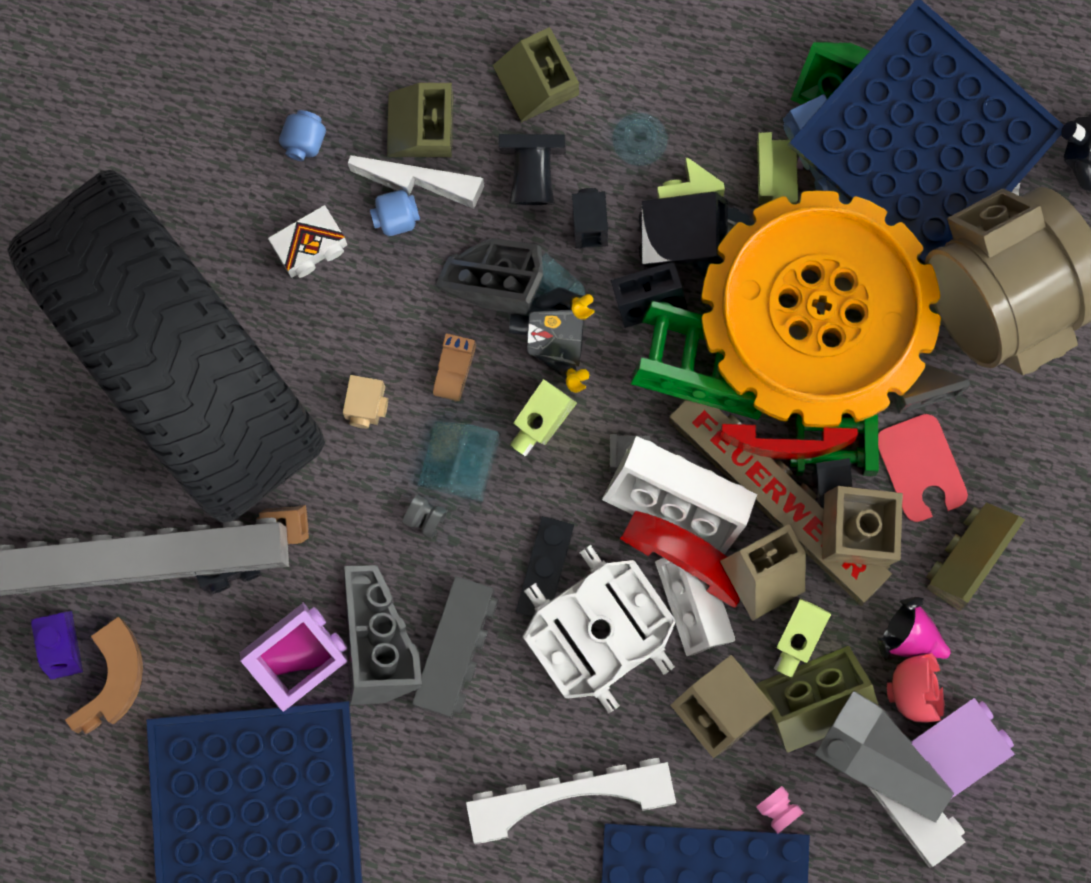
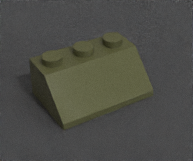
M987 502L981 510L974 507L964 521L968 528L963 536L960 537L955 534L945 548V551L949 553L945 562L941 564L937 561L927 574L926 578L931 582L926 589L958 611H961L977 591L1025 519Z
M850 646L798 666L793 677L780 673L756 683L758 688L775 707L769 713V716L787 753L824 738L854 690L878 705L873 685Z

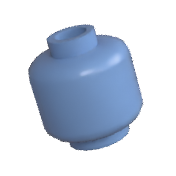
M298 110L297 114L287 116L279 137V143L287 150L285 154L288 157L297 161H304L305 157L317 156L326 133V129L321 123L322 119L319 116L304 110Z
M404 190L377 196L375 199L376 208L370 210L375 229L381 227L386 236L411 231L415 228V221L420 220L414 196H408Z

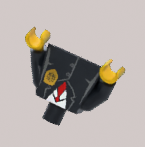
M557 287L534 298L531 304L530 316L511 314L509 334L528 335L527 352L530 355H534L566 379L568 389L571 392L577 393L586 389V385L580 381L589 379V372L586 369L576 371V366H579L581 359L584 320L595 313L593 309L587 307L593 302V297L590 294L579 295L565 288Z

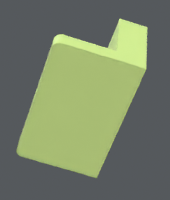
M772 132L758 133L759 204H766L783 196L787 197L791 204H795L798 201L797 153L788 146L791 140H772Z

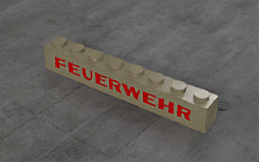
M685 400L669 417V423L728 480L742 485L747 490L757 494L754 504L780 529L790 524L805 553L861 607L892 575L888 570L890 565L882 567L822 560L824 509L815 501L817 498L816 494L804 483L799 486L791 478L793 475L792 471L780 460L775 463L769 457L741 450L720 438L722 424L743 425L736 417L731 414L727 417L720 409Z

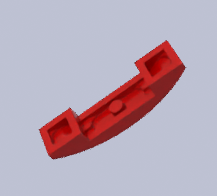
M722 424L720 430V438L729 444L752 454L776 459H806L830 454L855 442L858 435L857 428L824 427L821 433V441L756 438V425Z
M639 511L633 513L620 540L647 556L654 551L709 585L706 590L708 593L733 608L738 605L740 597L720 562L727 558L726 555L702 538L678 525Z

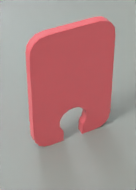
M924 414L880 431L878 434L879 452L895 492L903 493L902 509L909 520L920 522L933 517L930 508L925 505L922 499L923 491L929 486H937L943 490L945 494L944 503L948 511L959 508L966 502L968 496L967 489L937 418Z

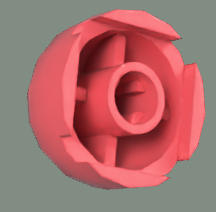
M932 653L907 658L898 664L893 673L892 682L887 683L889 702H895L898 711L904 717L914 722L941 721L940 717L944 716L943 687L939 690L938 680L934 672H939L940 668L936 657Z

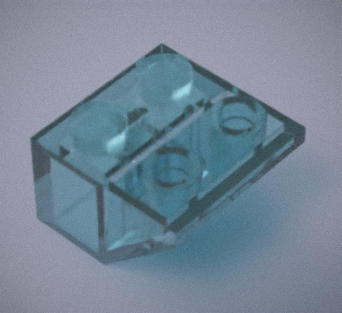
M435 422L418 486L483 502L500 440L498 432L466 423Z

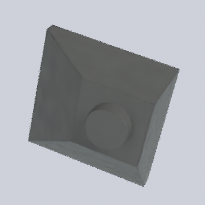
M925 364L921 375L904 395L900 396L895 392H891L897 412L901 414L960 396L971 384L967 378Z

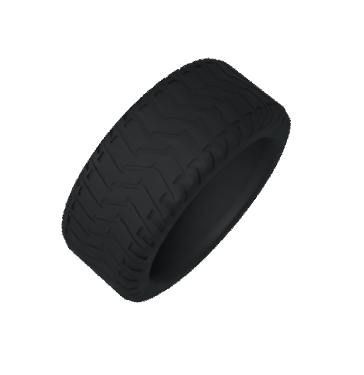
M112 169L97 173L14 236L7 250L11 264L23 284L75 355L142 440L184 490L209 516L222 523L236 520L319 456L325 445L322 430L123 175Z

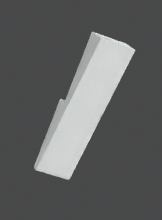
M352 155L348 161L351 172L394 190H404L408 196L414 185H417L472 209L475 208L484 188V180L481 177Z

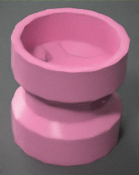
M783 786L756 806L762 815H766L769 818L772 817L771 827L777 834L804 813L797 804H789V793Z

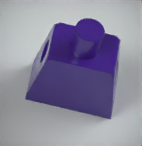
M72 611L31 619L38 663L49 679L52 680L83 673Z

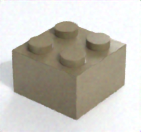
M837 486L824 493L822 560L887 567L900 561L903 493Z

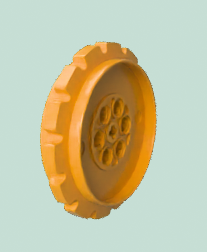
M834 191L802 192L800 203L791 204L787 197L783 196L756 208L752 216L755 224L748 226L738 222L718 246L717 254L724 262L721 264H710L706 273L701 300L703 303L709 304L713 310L702 316L703 334L708 351L710 353L719 352L724 356V359L718 365V371L738 395H743L748 391L753 392L756 395L754 407L759 411L784 422L788 420L791 414L797 413L801 415L802 424L806 427H837L841 422V415L844 413L850 414L854 421L859 422L885 410L890 404L887 393L895 392L900 396L904 395L923 372L925 363L920 360L919 354L931 353L933 351L941 321L940 315L933 313L929 308L930 305L936 304L940 299L938 281L933 266L931 264H920L917 260V257L923 251L921 243L902 222L894 226L887 225L885 222L887 211L884 208L857 196L853 197L849 204H842L839 201V194ZM808 270L817 273L819 281L814 284L806 283L802 279L801 274ZM838 278H846L851 282L852 289L841 291L837 289L834 281ZM784 294H789L795 298L797 303L792 308H785L779 303L778 298ZM818 302L824 303L825 312L823 315L817 314L816 306ZM849 309L858 310L862 315V320L858 323H852L846 319L845 312ZM793 326H801L805 329L807 336L804 339L796 340L790 336L789 329ZM826 333L835 334L839 338L840 344L836 347H828L823 343L822 336Z

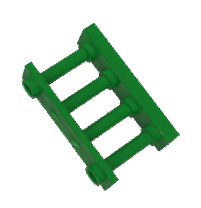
M652 301L643 317V323L654 325L649 358L641 357L633 371L631 384L758 420L763 412L754 407L756 395L751 391L738 395L718 371V365L724 359L721 353L716 352L712 377L694 371L699 339L705 340L701 321L703 315L673 307L669 303ZM667 329L686 335L680 368L662 362Z
M795 413L796 440H804V431L823 430L824 427L803 426L801 415ZM878 414L859 422L854 421L853 418H841L839 426L828 427L857 428L858 434H862V447H857L856 450H838L814 458L789 459L790 467H796V476H803L805 464H816L850 458L851 464H856L857 467L863 468V476H876L879 471Z

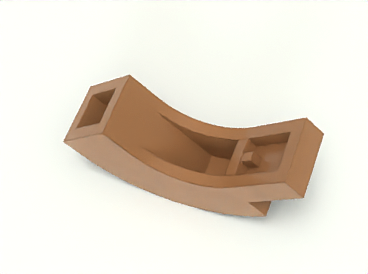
M117 617L91 636L106 659L108 675L101 693L65 719L72 731L80 733L82 730L85 734L93 731L102 723L100 718L103 715L109 723L114 725L127 713L139 692L143 674L141 651L132 631L120 617Z

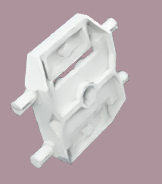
M592 545L586 547V550L583 549L579 554H581L590 567L591 573L553 600H546L536 583L530 587L537 598L530 588L524 590V593L527 594L535 606L534 609L536 611L523 638L564 698L598 697L609 714L614 710L606 699L609 700L614 709L620 706L610 693L609 686L628 671L648 658L655 661L663 675L669 671L662 660L669 670L675 667L665 654L664 647L676 620L634 560L606 563L601 561ZM607 583L645 636L644 640L605 586ZM558 618L595 672L593 676L587 671L554 623L555 619ZM599 619L605 620L610 626L608 636L603 639L595 638L591 632L592 624Z

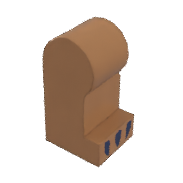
M446 333L433 396L460 401L476 349L475 340Z

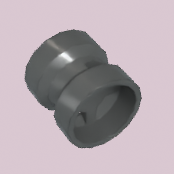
M418 494L410 504L402 523L410 528H419L424 536L433 539L438 532L436 527L439 521L443 523L448 510L439 505L435 507L430 505L426 498Z

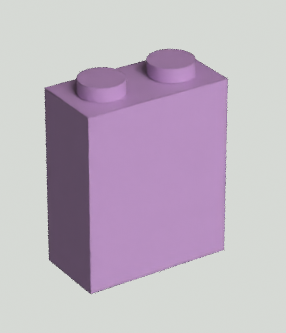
M975 698L911 741L922 757L931 764L954 792L952 798L1015 755L1011 750L1014 744L1003 729L998 732L991 722L994 716L983 701L978 703Z

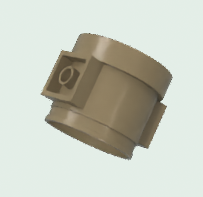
M1036 187L1021 196L1006 189H1001L947 218L953 240L946 243L945 246L938 247L928 253L925 265L931 264L933 266L938 281L940 299L934 304V307L950 336L970 359L985 368H995L1003 364L1017 373L1025 375L1035 372L1041 365L1052 359L1064 356L1067 351L1078 346L1074 331L1091 322V229L1069 201L1059 193L1046 187Z

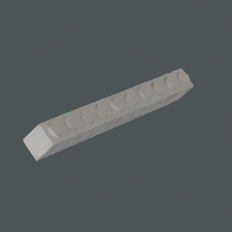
M261 518L256 520L255 525L243 526L241 521H231L223 523V528L210 529V525L190 526V531L178 532L177 528H163L157 530V535L145 536V532L133 531L124 533L125 538L112 539V535L92 536V541L80 542L78 538H65L59 540V545L47 546V542L44 541L27 543V548L15 549V545H0V596L289 567L287 527L280 522H276V518Z

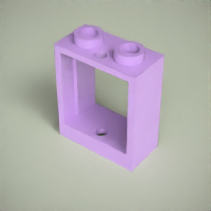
M304 602L240 652L242 664L283 712L347 662L346 653L344 652L347 649L346 644L337 633L330 635L323 627L326 623L324 617L315 607L309 610ZM304 622L332 657L296 686L288 690L260 655Z

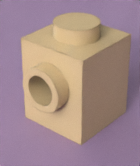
M350 375L343 415L346 420H350L349 424L351 426L367 429L370 424L378 425L379 416H386L388 398L383 397L385 385L382 380Z

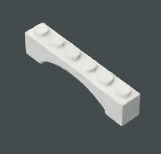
M659 758L640 761V768L627 770L626 764L606 768L607 774L594 777L593 771L574 774V781L560 783L559 778L540 781V788L527 790L526 785H518L506 788L507 794L493 797L492 791L472 795L473 801L466 802L474 844L509 838L507 831L524 816L547 804L571 797L587 795L619 797L641 804L642 811L675 805L676 800L668 762L660 764Z

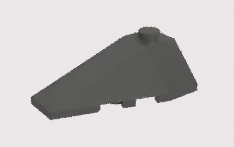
M344 566L348 677L351 705L387 703L421 688L422 679L418 650L415 644H412L406 632V625L398 615L392 602L393 597L378 566Z
M855 690L815 753L816 756L848 776L935 823L954 795L952 789L931 764L922 757L912 745L910 739L891 720L889 714L882 707Z

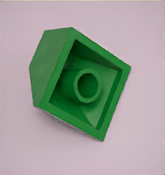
M813 42L790 100L803 105L823 94L828 99L870 51L853 43Z

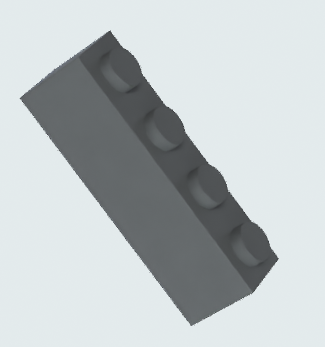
M455 576L421 676L422 687L417 689L412 703L415 708L452 720L455 713L461 714L467 697L466 694L462 693L465 681L472 682L477 668V662L472 661L476 649H483L488 635V630L483 629L487 616L493 618L497 609L499 599L494 597V588Z

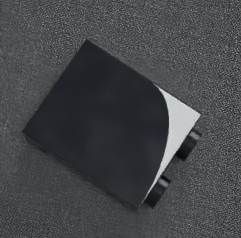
M715 191L642 201V212L639 214V226L642 230L639 256L642 265L650 269L670 262L675 264L710 261L714 264L723 263L724 261L717 254L718 246L728 234V200Z

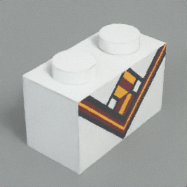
M325 205L268 238L291 278L296 275L301 278L315 270L316 263L325 258L327 261H331L339 257L344 252L343 248L347 246L345 237Z

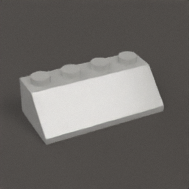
M636 436L625 452L602 500L632 515L635 511H639L669 521L702 538L725 554L746 527L757 494L747 490L742 485L732 483L716 475L711 470L704 469L687 461L682 456L666 451L651 441Z

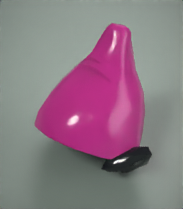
M911 597L901 600L900 603L903 606L899 608L890 620L883 638L877 637L879 651L885 661L891 657V654L914 657L932 653L936 658L947 659L950 656V648L943 640L936 625L920 607L923 605L924 598Z

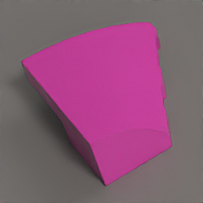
M304 622L260 655L276 675L315 669L332 657Z

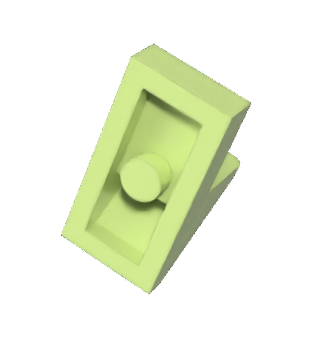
M689 158L685 160L688 182L682 183V180H670L664 182L663 186L657 189L658 199L715 191L724 197L725 191L722 181Z

